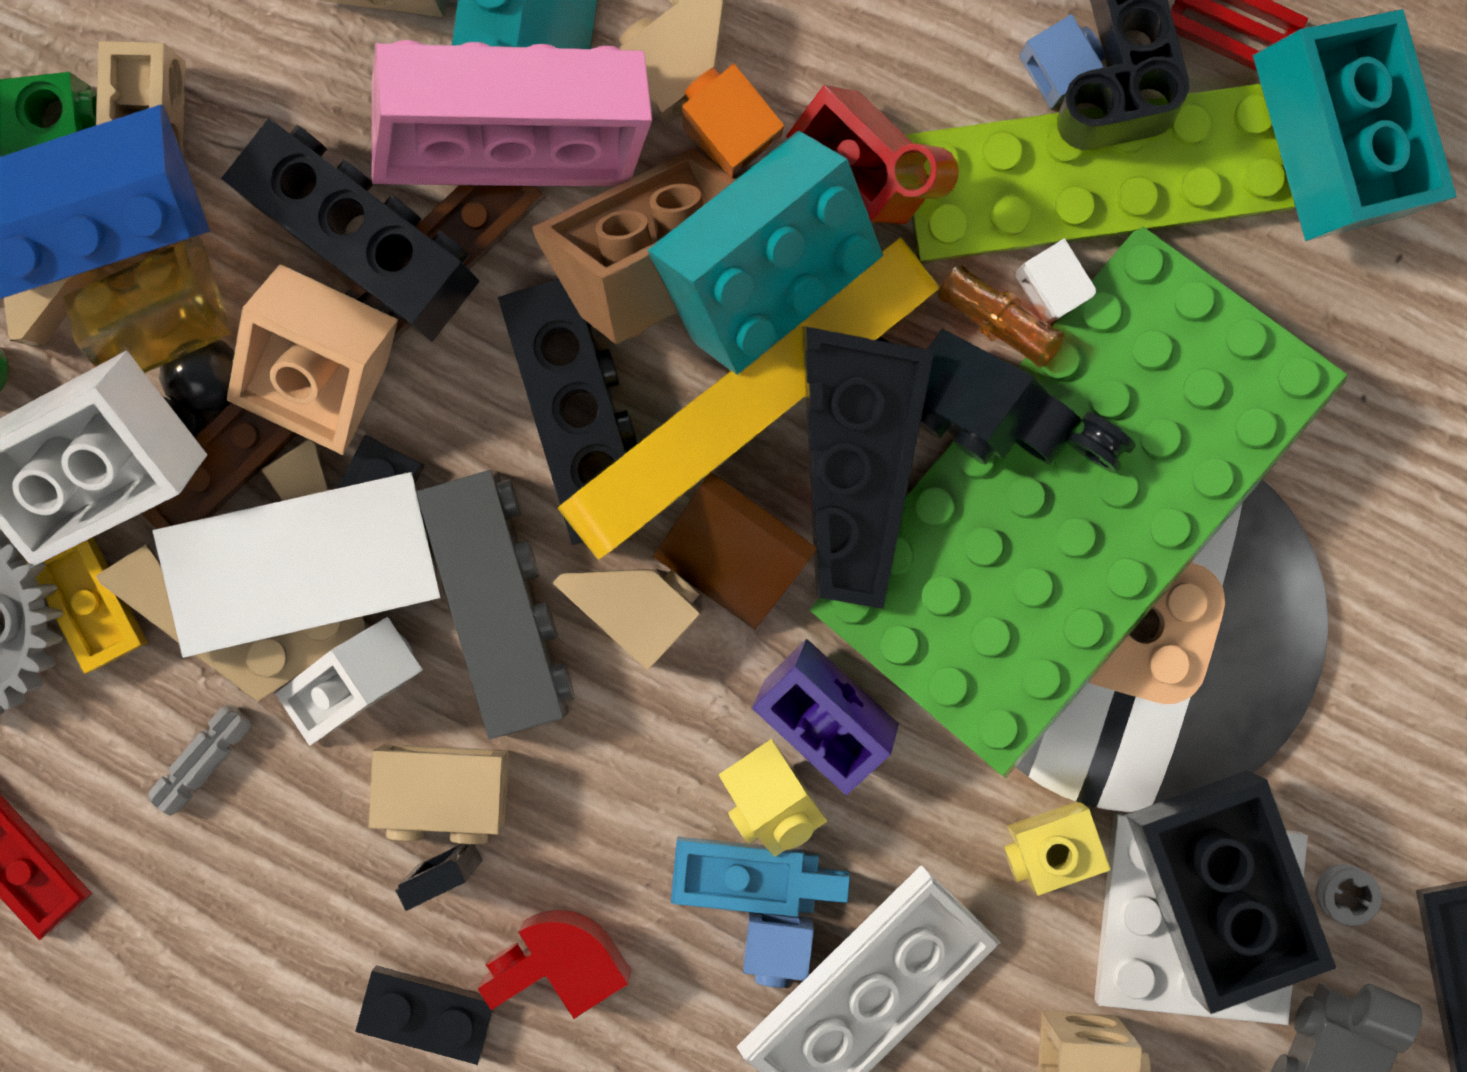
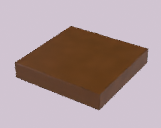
M710 472L652 557L670 570H675L691 585L756 630L809 562L817 547Z

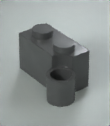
M1318 983L1313 997L1307 996L1297 1011L1294 1021V1029L1297 1033L1288 1054H1282L1278 1057L1271 1072H1390L1398 1052L1403 1053L1407 1051L1416 1039L1422 1021V1008L1419 1004L1373 984L1363 986L1356 998H1353Z

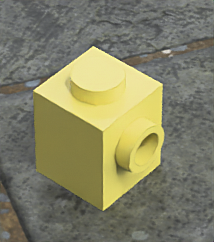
M772 739L719 774L720 779L737 805L728 811L734 825L748 844L759 839L774 857L785 850L794 849L804 844L812 836L814 830L828 822L794 767Z
M1073 802L1007 825L1013 843L1005 845L1003 848L1016 882L1027 880L1028 885L1037 896L1111 870L1091 812L1082 803Z

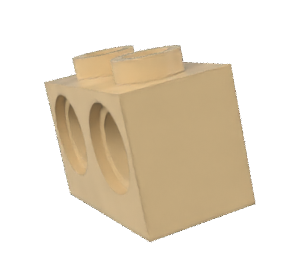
M98 41L96 125L164 104L183 156L186 61L165 43Z
M1042 1011L1038 1072H1151L1149 1054L1142 1052V1047L1137 1042L1135 1036L1129 1032L1117 1015Z

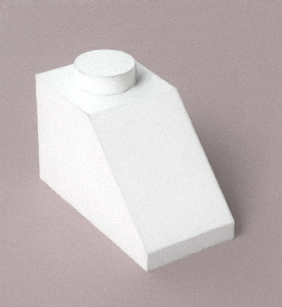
M386 617L330 650L275 694L309 746H311L423 671V669L413 656L408 641L398 633L390 619Z

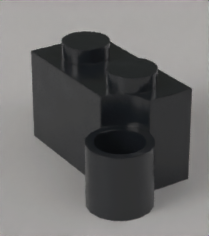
M941 328L926 349L935 352L920 427L939 439L942 438L946 431L956 436L955 445L981 464L986 465L991 457L997 459L999 456L1004 459L1016 443L1035 458L1051 465L1068 442L1069 436L1076 431L1082 422L1081 418L1073 410L1051 396L1034 376Z

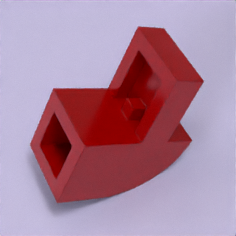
M550 910L532 915L524 920L518 933L528 948L522 951L519 944L515 943L487 961L485 965L490 972L485 974L477 989L490 1010H493L546 976L572 1018L575 1019L627 986L632 970L607 932L595 921L573 911Z

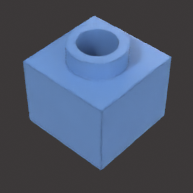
M1072 14L1029 39L1019 54V58L1050 109L1063 103L1068 86L1077 75L1104 67L1101 63L1104 60V51L1098 38L1089 27L1084 26L1080 28Z
M749 912L743 956V973L755 975L754 981L768 987L788 988L792 986L793 980L804 981L809 973L814 932L812 918Z

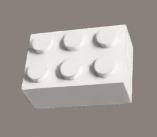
M126 350L0 418V529L28 563H32L35 566L179 495L207 454Z

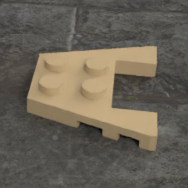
M310 439L261 469L282 501L328 491L317 448ZM145 544L96 575L101 585L179 643L160 560L150 545ZM363 616L197 654L196 656L259 702L297 677L330 650L366 630Z

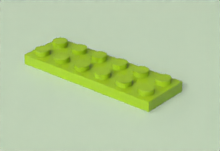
M1261 83L1187 94L1173 125L1166 132L1155 137L1094 150L1074 148L1062 139L1057 129L1059 112L905 135L915 144L943 147L950 151L957 160L959 169L958 181L953 190L945 197L939 199L926 198L911 217L917 258L922 264L1056 244L1064 238L1067 243L1132 234L1134 230H1139L1143 226L1149 231L1285 212L1296 208ZM1165 97L1146 100L1153 105L1168 104ZM1099 107L1078 110L1080 114L1089 119L1105 117L1102 109ZM927 158L923 167L926 170L928 181L931 167Z

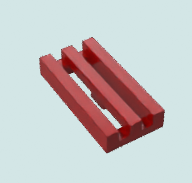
M1175 0L1170 9L1177 35L1255 71L1257 69L1253 55L1260 51L1183 16L1185 9L1193 10L1235 32L1242 33L1268 46L1300 29H1304L1309 19L1272 0H1221L1285 30L1284 34L1211 0Z

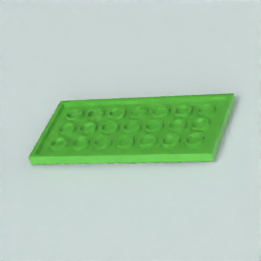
M1144 226L1139 230L1133 231L1091 280L1096 290L1095 295L1060 317L1017 367L1034 376L1051 396L1068 406L1081 419L1086 413H1093L1118 427L1135 442L1136 447L1131 453L1124 452L1120 455L1119 462L1122 467L1118 473L1109 472L1094 464L1077 452L1068 442L1051 465L1035 458L1016 443L1004 459L999 456L997 459L991 457L988 463L984 465L963 452L953 441L905 498L884 609L819 598L809 609L1005 779L1347 381L1348 374ZM1082 422L1074 433L1079 434L1083 431L1084 424Z

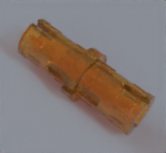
M964 265L956 266L952 269L940 286L938 298L941 301L947 302L979 324V331L983 336L991 341L999 338L1031 360L1038 368L1045 367L1061 348L1065 337L1063 332L1055 330L1021 307L1022 300L1011 291L999 292L971 273Z

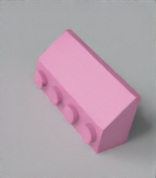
M412 40L398 41L393 44L376 43L372 73V184L615 187L632 178L652 122L644 51L621 50L614 46H600L594 49H561L548 44H536L524 48L491 47L480 42H470L460 46L423 45Z

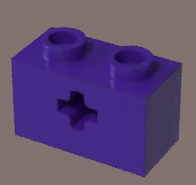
M808 639L802 642L764 680L752 706V709L846 796L891 755L899 723Z

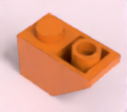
M734 63L721 74L715 67L707 70L684 91L688 100L682 105L683 130L731 178L782 137L784 124Z

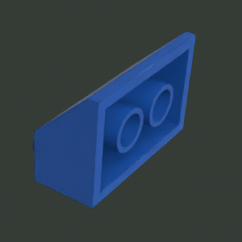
M164 104L0 157L1 299L211 232Z

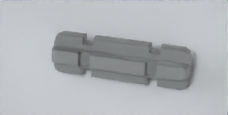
M230 704L221 707L208 722L210 729L201 730L169 767L171 774H166L165 777L162 776L148 793V799L160 811L169 816L179 812L192 797L190 791H195L196 788L199 789L231 752L229 745L238 744L251 729V721L238 708Z

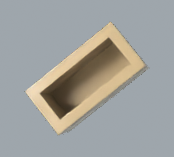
M383 744L372 751L368 828L387 829L386 838L398 841L425 839V831L450 832V841L454 843H487L489 834L498 835L505 826L509 750Z

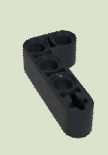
M1090 0L1107 67L1086 71L1077 75L1070 82L1057 117V129L1062 139L1074 148L1094 150L1155 137L1166 132L1173 125L1189 91V77L1168 0ZM1133 30L1142 32L1149 37L1151 43L1148 45L1133 43L1126 37L1124 32ZM1144 89L1158 91L1165 96L1168 104H1150L1142 98L1140 91ZM1080 103L1095 104L1102 109L1105 117L1100 119L1084 117L1078 112L1076 105Z

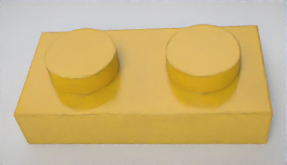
M94 537L44 561L46 566L36 577L39 585H56L57 590L45 599L50 608L62 611L63 616L56 620L84 674L94 672L148 644L129 605L101 585L96 578V575L109 568Z

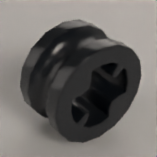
M1086 413L1081 419L1084 424L1083 431L1079 434L1072 433L1067 439L1068 443L1094 464L1109 472L1118 473L1122 467L1119 462L1120 455L1124 452L1131 453L1136 447L1135 442L1107 420L1093 413Z

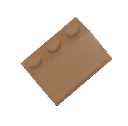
M690 149L533 226L534 236L580 316L612 342L618 344L626 339L640 335L650 326L677 313L647 250L738 178L736 176L731 178L720 166L695 150Z

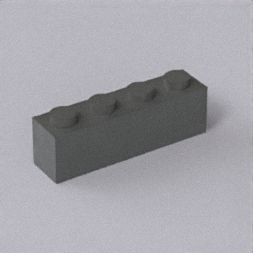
M487 470L416 491L488 739H494L564 718L569 713L566 702L575 699L574 690L565 663L555 665L548 641L557 638L556 628L547 602L536 603L530 579L539 577V571L530 542L527 540L519 543L512 518L521 516V510L512 481L509 479L501 482L498 471Z

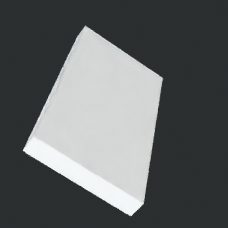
M412 472L153 530L182 658L441 598Z
M921 865L737 1046V1049L744 1060L759 1072H869L1001 942L990 929Z

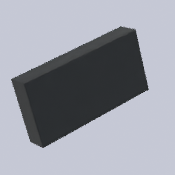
M459 844L418 864L398 884V888L395 891L405 911H408L466 883L483 860L475 844Z

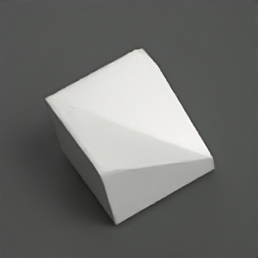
M1065 238L1031 258L1016 270L1017 274L1015 276L1043 322H1047L1048 325L1086 302L1096 293L1093 283Z

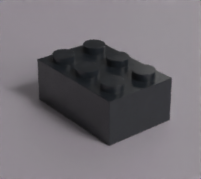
M1246 770L1126 815L1192 996L1210 1014L1336 969L1267 779Z

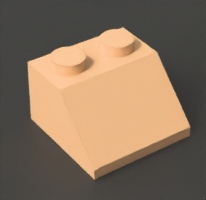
M280 264L242 308L227 401L343 455L350 445L387 366L398 319Z

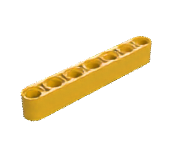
M902 237L882 251L883 257L742 372L736 375L729 371L557 507L598 560L620 545L806 396L802 326L876 340L940 288Z

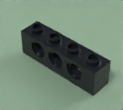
M268 118L221 179L255 208L433 342L480 282L464 265L470 254L441 231H438L433 239L417 229L416 226L422 219L393 195H390L385 203H382L370 194L369 190L374 185L372 181L343 159L338 167L335 168L323 159L322 156L328 149L302 127L296 125L288 133ZM317 180L313 191L308 196L299 199L303 187L309 182ZM364 215L360 228L352 234L345 235L349 222L357 216ZM413 250L412 258L408 265L399 271L392 272L395 259L401 253Z
M559 279L499 296L498 301L561 505L586 485L582 476V467L591 455L605 453L610 455L614 461H617L628 452L627 449L633 448L638 442L628 410L616 413L609 388L618 386L620 383L609 348L597 351L591 331L593 326L580 316ZM566 332L575 335L579 341V353L575 360L564 366H556L549 363L546 357L548 341L558 333ZM577 393H588L595 397L598 404V413L595 420L582 428L570 426L564 416V407L567 400ZM564 517L572 545L584 543Z

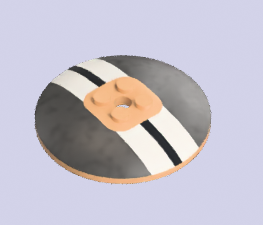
M1263 479L1154 605L1153 609L1159 617V629L1156 635L1145 642H1137L1129 635L1016 766L1019 771L1058 795L1084 805L1112 811L1135 812L1246 770L1255 773L1286 743L1301 722L1313 699L1321 677L1327 649L1328 607L1323 576L1315 551L1305 530L1288 505Z

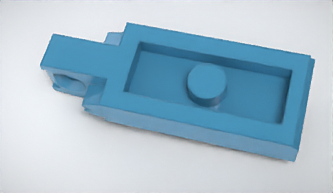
M678 837L676 841L671 903L798 917V912L814 913L815 900L847 903L849 898L850 872L818 867L819 854L804 853V849L794 848L785 850L774 857L764 845Z

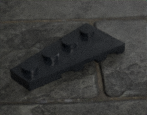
M802 326L813 544L817 547L814 553L816 595L824 599L884 609L935 351Z

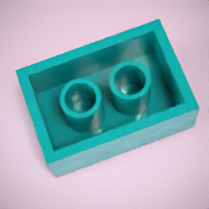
M1404 9L1300 29L1253 55L1305 242L1403 218L1457 197Z
M799 130L647 250L692 342L736 375L883 257L848 160Z

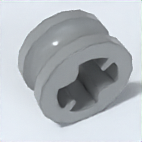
M1348 864L1333 865L1325 870L1318 879L1315 890L1317 903L1322 911L1339 923L1349 926L1363 925L1373 919L1380 909L1382 900L1380 887L1374 877L1358 867ZM1345 880L1356 887H1362V896H1354V899L1359 901V903L1352 909L1334 900L1335 893H1343L1337 887Z

